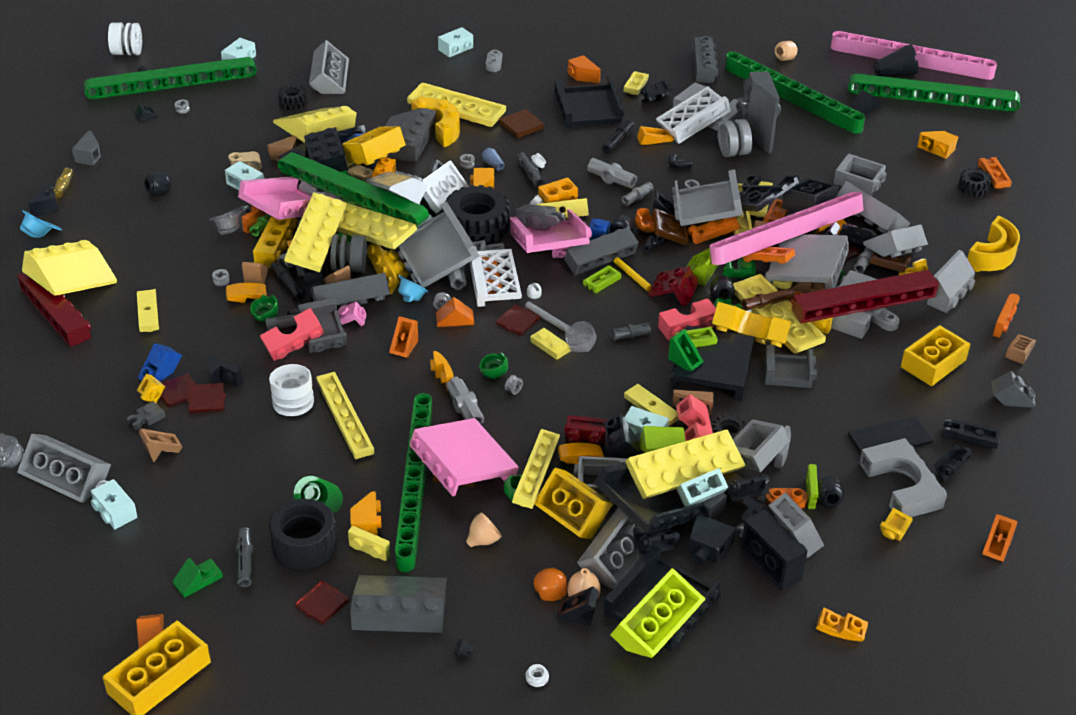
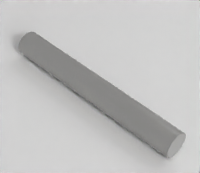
M528 301L525 304V308L562 331L568 333L571 330L569 325Z

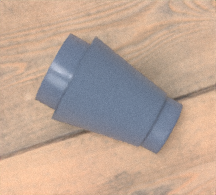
M487 148L483 151L481 155L483 162L498 171L504 168L505 163L495 149Z

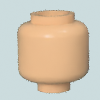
M792 41L779 42L775 47L777 59L780 61L793 60L797 55L796 44Z

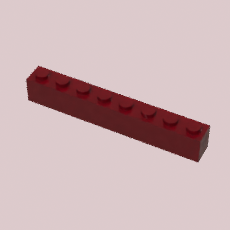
M929 270L794 295L791 310L800 324L935 298L939 283Z

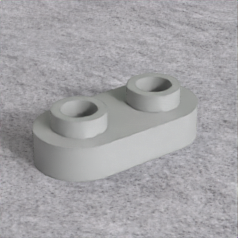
M491 50L487 54V71L497 72L501 69L503 54L500 51Z
M879 308L866 311V313L871 314L870 321L884 330L894 331L898 328V316L887 309Z

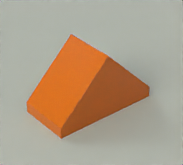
M453 297L436 312L437 327L474 325L473 310Z
M399 316L389 353L408 358L418 343V321Z
M996 514L982 554L1003 562L1018 521Z
M163 614L140 616L136 619L139 649L164 630Z

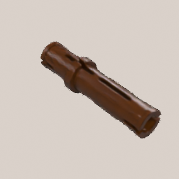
M792 288L763 295L761 293L756 294L755 297L742 299L741 306L745 311L757 307L759 309L764 308L769 304L792 300L795 292Z

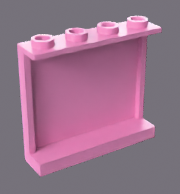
M291 176L241 181L238 197L276 219L303 217L312 196L297 189L299 179Z
M567 209L568 220H564V222L547 229L528 228L517 217H509L510 233L527 253L590 244L589 238L592 236L590 227L570 209Z
M475 418L414 429L410 441V447L452 496L456 495L458 485L501 477L505 482L510 475L516 476L519 468Z

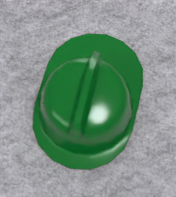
M311 475L305 476L298 480L294 487L293 494L296 500L306 498L321 501L331 509L333 514L338 512L342 506L343 496L340 489L333 483Z

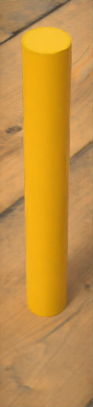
M619 257L614 259L613 262L646 291H650L652 285Z

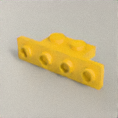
M371 243L367 248V255L377 274H386L389 293L392 295L399 284L398 278L400 277L398 275L407 278L409 273L397 252L383 250L381 245Z

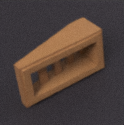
M1018 334L1009 345L1005 358L1024 364L1036 344V340Z
M674 390L672 407H676L681 402L679 397L684 399L691 394L707 405L708 414L712 416L713 392Z

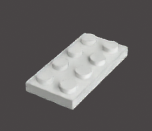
M450 160L423 180V183L428 185L423 197L428 202L429 207L437 214L442 210L441 204L445 202L446 198L453 191L459 190L464 186L469 187V185Z

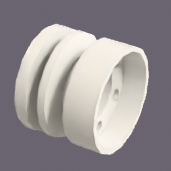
M110 23L108 43L112 55H124L125 49L128 55H140L142 33L138 23H127L125 27L123 23Z
M288 364L276 368L270 374L269 382L272 392V403L276 412L285 416H297L308 412L313 407L314 396L309 369L299 364Z

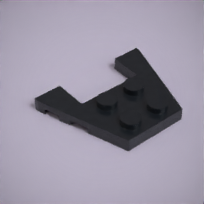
M748 175L746 178L747 183H743L741 186L743 190L741 193L739 192L742 211L758 212L799 183L801 181L799 176L786 175L776 186L758 185L762 181L761 176Z

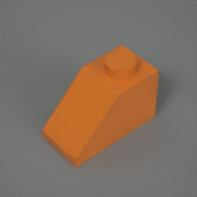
M584 55L568 60L567 72L576 81L600 83L601 69Z

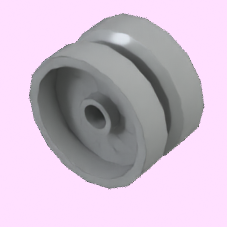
M736 119L734 122L730 120L722 121L719 124L718 141L724 157H733L736 154L747 155L751 152L752 133L746 119Z

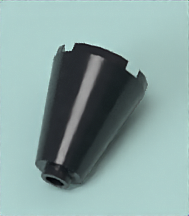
M911 44L906 45L876 61V65H874L875 73L879 76L914 75L918 73L919 65L918 60L915 61L914 56L916 52Z

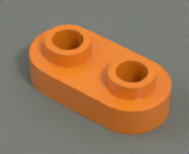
M773 488L768 490L769 494H766L765 498L766 504L770 505L786 492L800 508H804L807 504L808 495L800 488Z

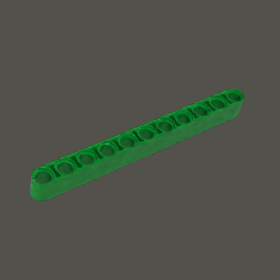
M728 52L726 54L725 70L745 80L749 79V72L769 71L779 97L849 132L858 134L863 131L864 114L737 52Z
M251 57L90 78L84 82V91L87 98L97 99L254 76L257 73V69Z
M852 74L849 77L848 90L853 94H859L863 89L869 94L879 97L1004 111H1016L1020 108V95L1016 91L864 74Z
M291 152L277 162L278 168L284 174L372 211L414 223L416 227L429 217L427 209L420 204Z
M425 393L416 395L413 404L395 546L396 568L401 572L412 571L416 564L427 466L410 447V441L414 429L429 427L432 423V397Z

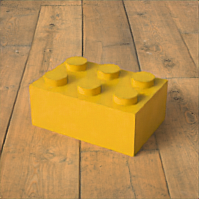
M380 126L342 143L348 163H355V165L365 163V165H370L376 159L387 157L388 153L400 151V148L405 146V141L400 126Z
M939 325L904 350L901 368L932 387L966 361L970 343Z
M554 468L536 498L534 505L580 538L592 540L613 503L569 472Z

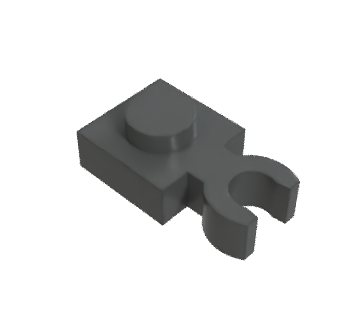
M152 401L136 410L137 415H130L126 420L127 424H132L133 430L137 431L145 423L150 426L163 419L165 411Z

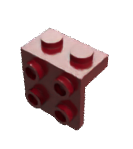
M689 266L678 267L667 272L662 271L657 275L648 294L650 297L674 292L682 306L688 305L698 285V279Z
M568 415L567 424H565L564 428L565 440L570 443L605 444L606 428L604 422L608 419Z

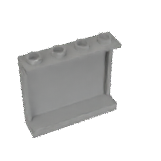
M735 170L728 171L729 181L679 189L677 180H675V187H672L676 220H680L681 226L743 215Z
M447 201L441 204L443 213L419 225L411 236L395 248L396 250L400 248L398 254L402 261L406 260L404 264L409 272L413 271L410 275L415 284L419 282L423 288L480 257Z
M801 234L780 242L779 247L794 248L795 256L783 264L771 261L770 269L766 272L765 278L772 285L773 281L825 283V289L835 288L849 252L848 237L841 235Z

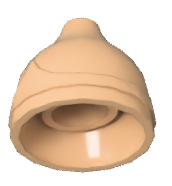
M481 512L472 521L466 542L470 547L490 545L498 541L502 535L489 518Z
M583 568L570 578L567 587L568 596L570 597L594 586L599 591L598 599L601 592L599 579L587 568Z

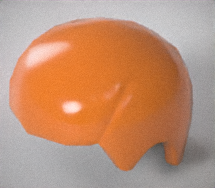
M638 209L634 219L636 228L645 233L655 232L653 216L650 215L649 209Z
M545 568L534 577V589L538 591L542 600L556 601L562 599L567 594V579L562 571L556 568Z

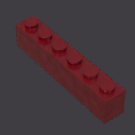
M24 272L17 275L20 289L70 347L91 338L90 330L92 328L89 321L83 319L81 312L75 310L70 300L67 301L64 294L54 296Z

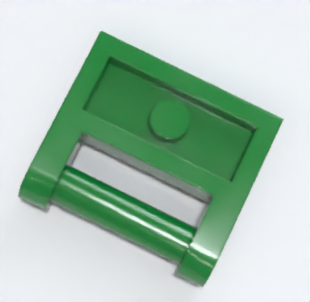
M742 257L737 259V269L732 267V261L725 263L723 268V275L730 278L748 279L756 274L755 260L745 262Z

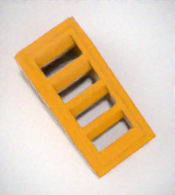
M640 126L637 134L640 145L674 141V137L665 129Z

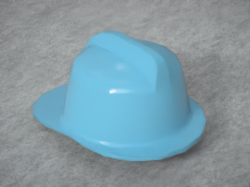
M22 210L25 216L20 229L34 238L43 237L52 228L62 231L60 227L38 219Z
M398 275L401 278L398 292L403 296L404 301H419L428 292V290L411 280Z

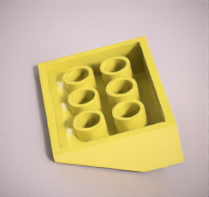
M348 106L322 108L275 119L273 123L305 143L304 136L310 133L336 127L337 131L355 127L356 112Z
M87 240L24 251L22 272L54 296L117 283L116 277L98 248Z

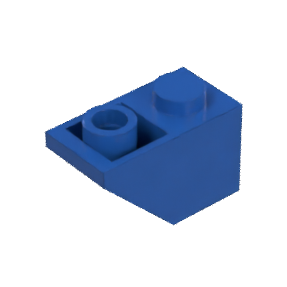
M154 343L137 378L143 380L146 374H150L158 381H162L175 371L182 355L168 346Z

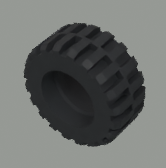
M484 185L464 186L459 190L453 191L445 200L472 242L485 240V244L489 245L491 242L495 243L503 238L509 230L510 203L504 194L497 189L494 190L493 187H484Z

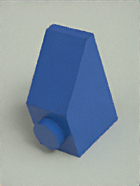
M592 218L589 226L592 236L589 240L599 238L604 234H610V221Z

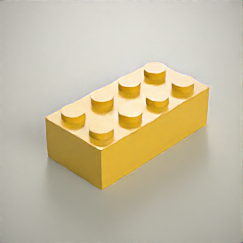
M177 620L102 676L106 692L131 715H144L211 662L208 645Z

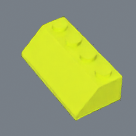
M672 568L610 635L626 651L653 658L704 602L705 598Z

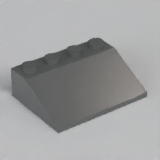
M769 71L749 72V79H746L747 93L744 94L746 104L743 107V116L749 123L752 141L770 154L773 150L780 98Z
M419 108L391 116L385 126H400L405 146L401 147L398 152L388 153L387 158L417 162L435 130L436 111L428 108Z
M359 575L350 611L352 630L442 633L447 578Z

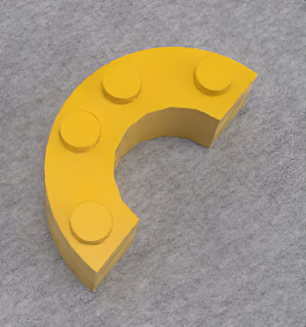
M424 96L411 100V110L428 108L436 111V140L443 147H447L457 140L460 134V115L458 109L446 99L426 98Z
M998 215L992 222L987 241L991 243L977 241L972 246L967 260L973 270L976 272L1001 270L1008 267L1014 261L1020 241V234L1010 221Z
M718 302L712 324L719 331L727 332L729 330L737 334L754 336V342L765 345L767 341L771 342L770 345L782 347V344L786 343L791 321L751 313L736 306Z

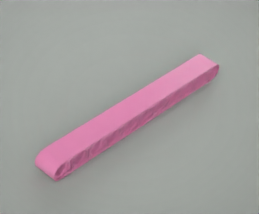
M842 31L833 32L831 41L832 50L881 59L906 45H910ZM912 45L916 52L914 56L915 61L918 60L919 67L986 80L994 78L997 62L994 60Z
M851 192L710 245L712 264L721 265L862 212L864 210L862 193Z

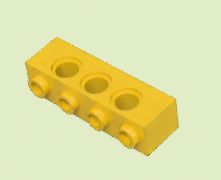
M271 216L253 250L254 263H261L267 267H271L272 262L277 265L275 260H278V257L283 254L284 250H287V241L292 239L293 232L297 229L298 219H276Z

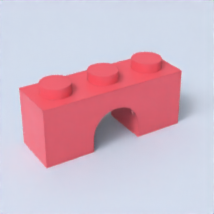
M704 299L692 303L691 315H683L676 308L659 313L658 328L669 341L675 333L680 332L682 329L686 330L687 325L700 328L715 327L712 321L716 307L709 299Z
M311 308L294 316L297 328L293 333L283 334L276 326L260 335L273 361L286 357L288 353L302 348L309 340L320 338L324 334L322 326Z
M689 394L676 405L679 420L689 427L684 431L685 441L713 434L705 403Z

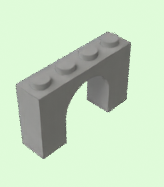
M695 82L674 98L673 108L706 87ZM734 99L729 103L731 112L707 127L717 131L722 121L730 120L734 122L736 119H744L743 111L739 112L736 110L738 100ZM693 102L689 105H697V102ZM688 110V111H687V113H694V112H695V110Z
M850 270L847 276L842 277L840 286L837 285L836 287L877 279ZM858 312L833 317L831 328L862 339L869 329L871 314Z
M906 438L862 449L859 464L868 477L888 472H899L909 476L916 483L912 487L892 492L889 504L891 510L895 508L910 517H915L944 508L947 498L946 490L941 487L935 475L929 471L925 462L920 459L914 447L909 444Z

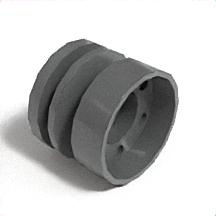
M334 234L330 246L332 271L336 272L339 270V267L342 269L350 265L352 273H364L367 257L366 236L353 235L351 242L348 243L347 235H343L342 239H340L339 234Z

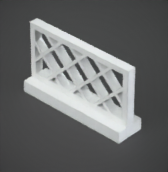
M706 87L656 118V122L674 136L675 141L679 144L731 112L728 98L725 96L721 97L711 88ZM707 93L710 94V97H702ZM693 102H697V105H689V104H691V103H693ZM701 102H708L706 105H700ZM688 110H695L694 113H687ZM675 118H682L681 121H674Z
M512 250L477 251L480 257L469 262L477 307L485 306V301L521 299L522 294ZM500 256H508L505 260L500 258ZM481 257H488L490 259L486 261ZM494 261H497V262H499L500 264H499L498 266H496V265H494V264H492V263H493ZM504 266H507V267H509L510 269H509L508 271H506V270H504V269H502V268H503ZM486 267H488V268H490V269H492V270H491L490 272H488V271H486V270H484V269H485ZM497 272H499V273H501V274H503V275L500 276V277H498V276H496V275H494V274L497 273ZM507 277H509V278H511V279H513V280H512L511 282H508V281H506V280H504V279H506ZM489 278L494 280L492 284L487 282ZM500 283V284L504 285L505 287H503V288L501 289V288L497 287V285ZM512 289L516 292L509 293L507 290ZM491 290L497 292L496 294H488Z

